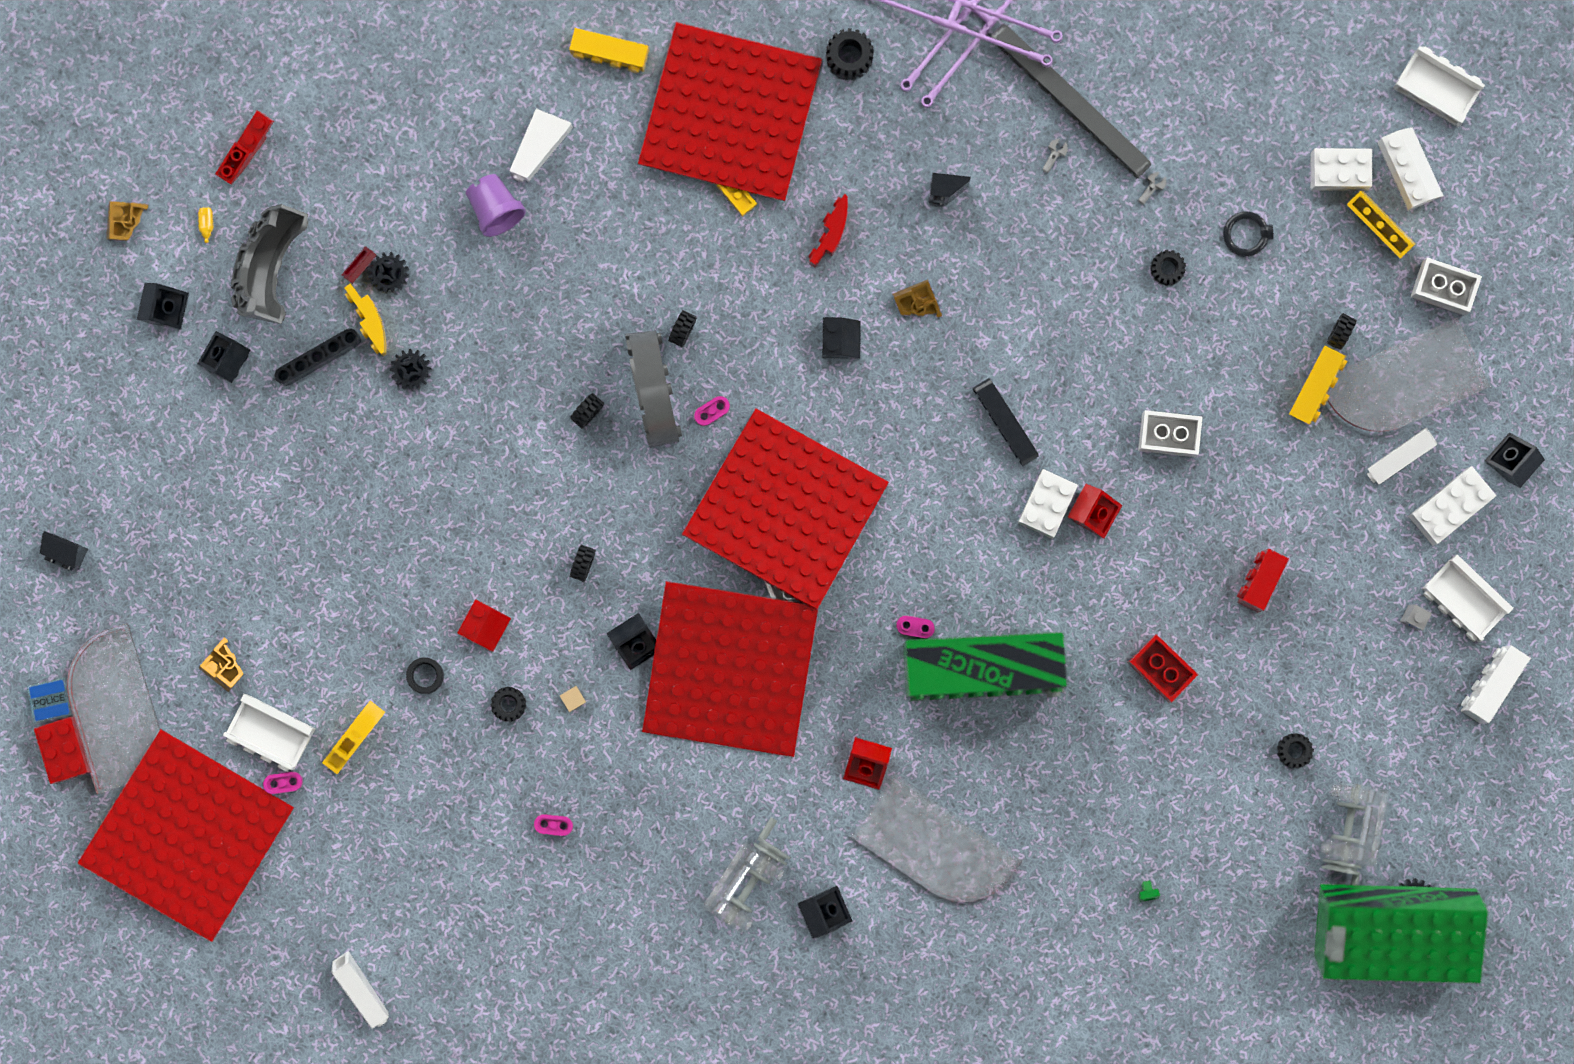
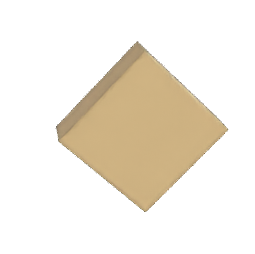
M577 686L560 695L569 712L586 703Z

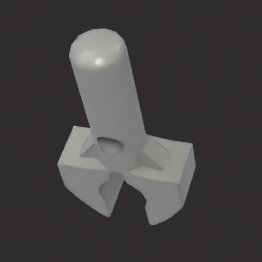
M1060 139L1051 141L1048 146L1051 149V154L1042 168L1045 173H1049L1057 157H1065L1068 151L1066 142L1061 150L1056 151V145Z
M1160 172L1152 173L1147 178L1149 186L1138 199L1140 204L1144 205L1155 190L1160 189L1162 191L1166 186V177L1162 179L1161 183L1154 184L1155 178Z

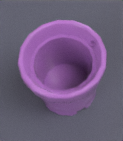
M496 174L480 178L479 185L475 187L472 184L466 190L465 194L479 220V229L486 237L497 236L508 231L525 216L526 210L521 201L515 200Z

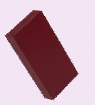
M365 246L341 276L353 284L376 257V254Z

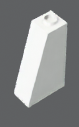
M536 109L510 169L513 179L519 182L524 180L529 182L571 131L572 124Z
M1425 428L1370 466L1367 475L1373 483L1377 481L1378 484H1381L1435 447L1437 442L1429 430Z
M348 951L332 962V974L371 1028L382 1026L387 1021L388 1011L350 952Z

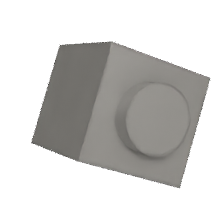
M1415 604L1408 605L1400 622L1417 631L1424 630L1432 613Z

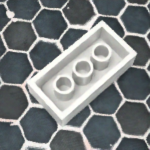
M1471 466L1455 477L1408 517L1434 546L1495 498L1496 494Z
M1512 645L1496 649L1492 655L1494 660L1491 664L1485 666L1482 671L1483 677L1480 681L1477 680L1471 688L1473 690L1471 696H1466L1461 704L1463 706L1461 712L1480 724L1490 723L1531 659Z

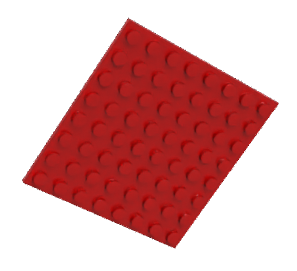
M676 22L638 165L785 201L822 58Z
M756 408L682 535L817 610L889 482Z
M666 581L642 732L794 757L818 609L816 610L804 603Z
M160 729L77 864L213 942L294 807Z

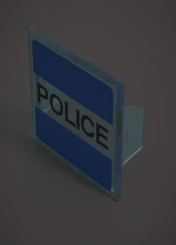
M65 677L27 686L34 724L72 715Z

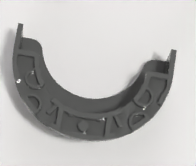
M279 204L267 208L261 213L262 218L258 222H253L247 232L250 236L246 244H241L232 274L231 288L234 289V294L231 297L233 307L237 308V314L252 319L282 324L286 312L284 306L278 302L276 297L277 274L282 266V258L287 248L299 234L306 230L309 214Z
M656 330L625 334L629 356H633L629 360L641 411L644 410L645 415L641 416L648 445L650 448L680 442L679 437H682L680 425L676 426L669 396L673 394L671 383L666 382L665 377L669 376L667 364L663 365L659 344H663L661 333H657Z

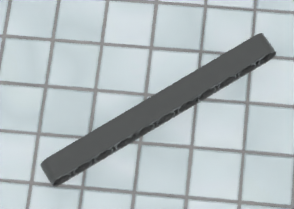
M1002 23L990 36L993 39L1028 52H1035L1005 23ZM996 45L1007 56L1009 55L1010 59L1020 69L1023 68V72L1034 82L1037 81V85L1044 92L1050 94L1051 98L1061 108L1064 107V111L1075 121L1077 119L1079 121L1078 124L1085 131L1091 133L1092 137L1102 147H1106L1105 150L1115 159L1118 158L1120 160L1119 163L1126 170L1132 172L1135 178L1138 179L1151 166V162L1051 66L1043 67L1040 62L1032 60L1028 56Z

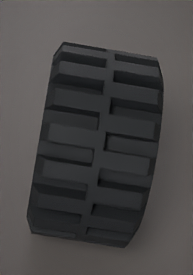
M848 28V31L844 32V29H842L839 34L835 33L833 38H830L826 48L827 65L832 73H836V77L840 78L842 76L844 80H848V78L856 80V77L859 76L861 78L864 73L869 71L873 61L874 49L870 38L867 39V35L864 32L860 34V30L852 31V28ZM852 45L860 50L861 57L854 63H846L840 59L838 55L839 50L844 46Z

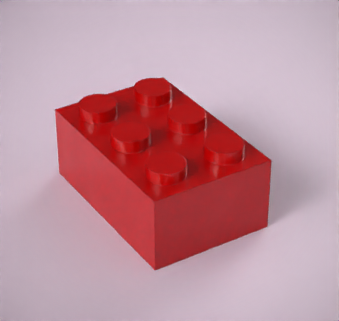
M1269 548L1260 553L1258 552L1253 561L1256 565L1252 570L1248 571L1245 578L1247 583L1244 587L1240 588L1237 594L1239 598L1237 603L1257 613L1264 611L1289 558Z
M1157 634L1153 635L1127 662L1168 703L1173 702L1199 675Z
M68 717L34 728L50 784L61 783L90 773L74 717Z

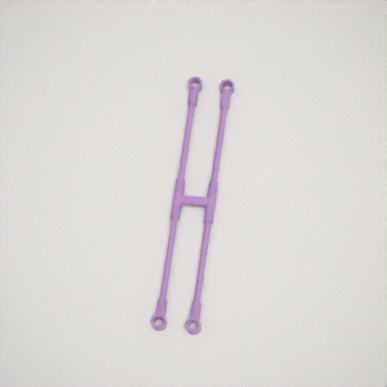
M877 0L931 20L935 24L956 32L966 33L1028 56V58L1040 62L1046 68L1052 65V57L1049 54L1041 55L1032 51L1028 52L955 23L961 6L981 11L1038 32V34L1050 38L1053 43L1057 44L1062 41V33L1058 30L1050 31L1042 27H1035L978 6L969 0H947L954 3L948 20L928 15L891 0ZM1054 35H1059L1060 38H1059V39H1054L1053 36H1054ZM1047 58L1050 62L1044 63L1043 60Z
M971 0V2H974V3H976V4H978V2L980 1V0ZM1006 0L996 12L1003 14L1012 0ZM965 7L958 15L955 23L960 24L972 11L986 22L978 32L986 36L999 18ZM949 29L919 67L914 69L911 75L901 82V89L903 91L911 90L912 84L921 74V70L954 30ZM976 37L940 83L935 85L930 93L922 98L921 103L923 107L928 108L932 105L934 98L942 90V86L981 39ZM908 82L910 87L904 88L903 83ZM924 99H929L931 103L925 104Z

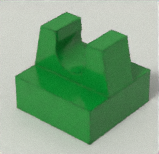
M1150 880L1142 882L1143 891L1138 894L1139 902L1159 899V889H1152Z

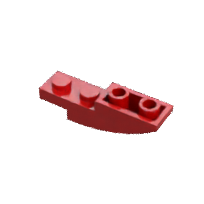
M257 110L238 142H234L215 174L232 185L266 140V134L274 120Z
M846 194L842 198L838 197L833 204L835 209L832 213L828 212L822 221L825 223L823 229L827 230L828 233L824 232L818 241L821 244L817 249L813 248L808 256L810 258L809 264L815 268L825 253L833 256L841 241L848 211V196Z

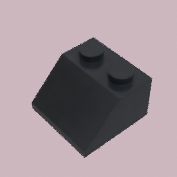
M932 173L928 203H932V206L943 207L944 204H949L969 187L971 177Z
M144 283L137 320L181 330L189 293L158 283Z
M823 317L822 358L860 359L861 321L842 317Z
M215 331L197 364L232 383L238 376L241 366L248 359V354L251 350Z
M1510 432L1485 460L1503 478L1519 488L1545 461L1536 446Z
M43 531L39 554L45 556L44 560L54 564L56 561L63 563L61 567L70 571L73 568L79 570L88 548L53 533Z
M639 613L606 633L630 670L652 657L655 653L656 638Z
M834 886L797 903L812 939L828 934L852 922L838 886Z

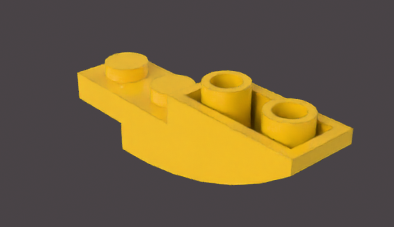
M350 283L344 287L347 291L345 296L350 303L354 302L357 305L356 312L360 318H366L360 322L362 326L360 331L366 339L368 337L373 342L371 347L375 353L385 356L387 353L386 335L380 314L368 294L361 298Z
M370 700L322 763L338 774L385 714V711Z

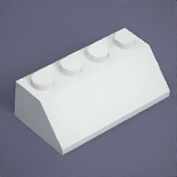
M1412 127L1396 131L1382 137L1377 142L1408 211L1443 197Z

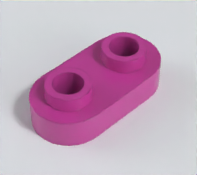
M723 396L715 397L695 411V421L701 426L710 425L728 413L730 409L729 401ZM722 403L724 408L722 410L717 409V404ZM706 413L708 415V418L706 420H702L700 418L701 414Z
M902 616L896 624L899 633L918 638H929L935 631L932 621L918 617ZM904 622L910 624L908 629L903 628ZM923 625H927L929 627L928 632L922 631L921 628Z
M297 772L273 774L265 778L263 787L270 794L297 791L302 787L303 778ZM291 778L296 779L297 782L295 785H291ZM274 780L277 782L276 788L271 786V782Z
M543 814L535 819L534 827L541 834L566 836L572 832L573 822L565 816ZM543 820H546L548 822V826L546 828H543L541 826V822ZM562 822H565L567 824V828L565 830H562L560 828V824Z

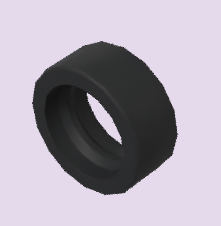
M418 658L409 665L406 671V680L414 691L420 694H430L442 685L444 672L436 660ZM423 664L432 666L436 672L435 682L428 687H421L414 680L416 668Z

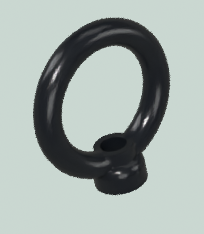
M1239 212L1231 216L1226 222L1223 230V239L1228 249L1234 254L1244 257L1253 256L1264 249L1268 240L1274 239L1273 224L1267 225L1265 220L1254 212ZM1242 219H1251L1260 227L1261 239L1256 246L1250 249L1237 247L1231 239L1233 225Z

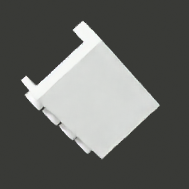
M1419 46L1393 88L1459 127L1485 84L1481 83L1482 81L1478 77H1471L1466 74L1463 68L1451 65L1446 58L1436 56L1431 49Z
M1454 555L1422 588L1425 591L1424 596L1431 602L1434 600L1439 605L1438 609L1443 614H1449L1453 618V624L1467 631L1466 636L1473 642H1482L1484 636L1504 615L1509 614L1513 610V607L1458 555Z
M244 694L240 700L242 703L227 732L223 734V736L227 737L226 741L235 746L237 744L244 746L243 750L254 755L256 752L262 755L260 758L268 763L272 761L278 763L277 767L286 772L289 769L295 770L315 728L248 694Z

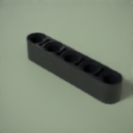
M345 329L279 367L274 374L275 380L283 386L295 383L357 347L361 342L360 335L354 329ZM355 334V340L348 343L347 336ZM338 344L339 349L336 352H331V345ZM321 353L322 359L319 362H314V355ZM305 363V369L301 372L297 371L298 364ZM284 372H288V379L286 381H281V374Z
M987 378L973 387L974 393L979 396V401L985 410L989 411L988 415L995 426L1000 428L998 430L1004 440L1009 442V447L1016 458H1019L1021 466H1025L1039 457L1037 450L991 379Z

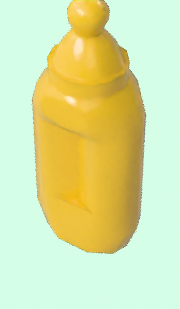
M209 207L199 208L198 211L199 231L205 239V243L209 242L208 239L213 231V212Z

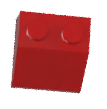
M1085 484L1068 518L1094 534L1105 538L1123 505L1103 490Z
M475 599L457 633L494 652L511 618Z
M855 737L843 779L880 790L892 748Z

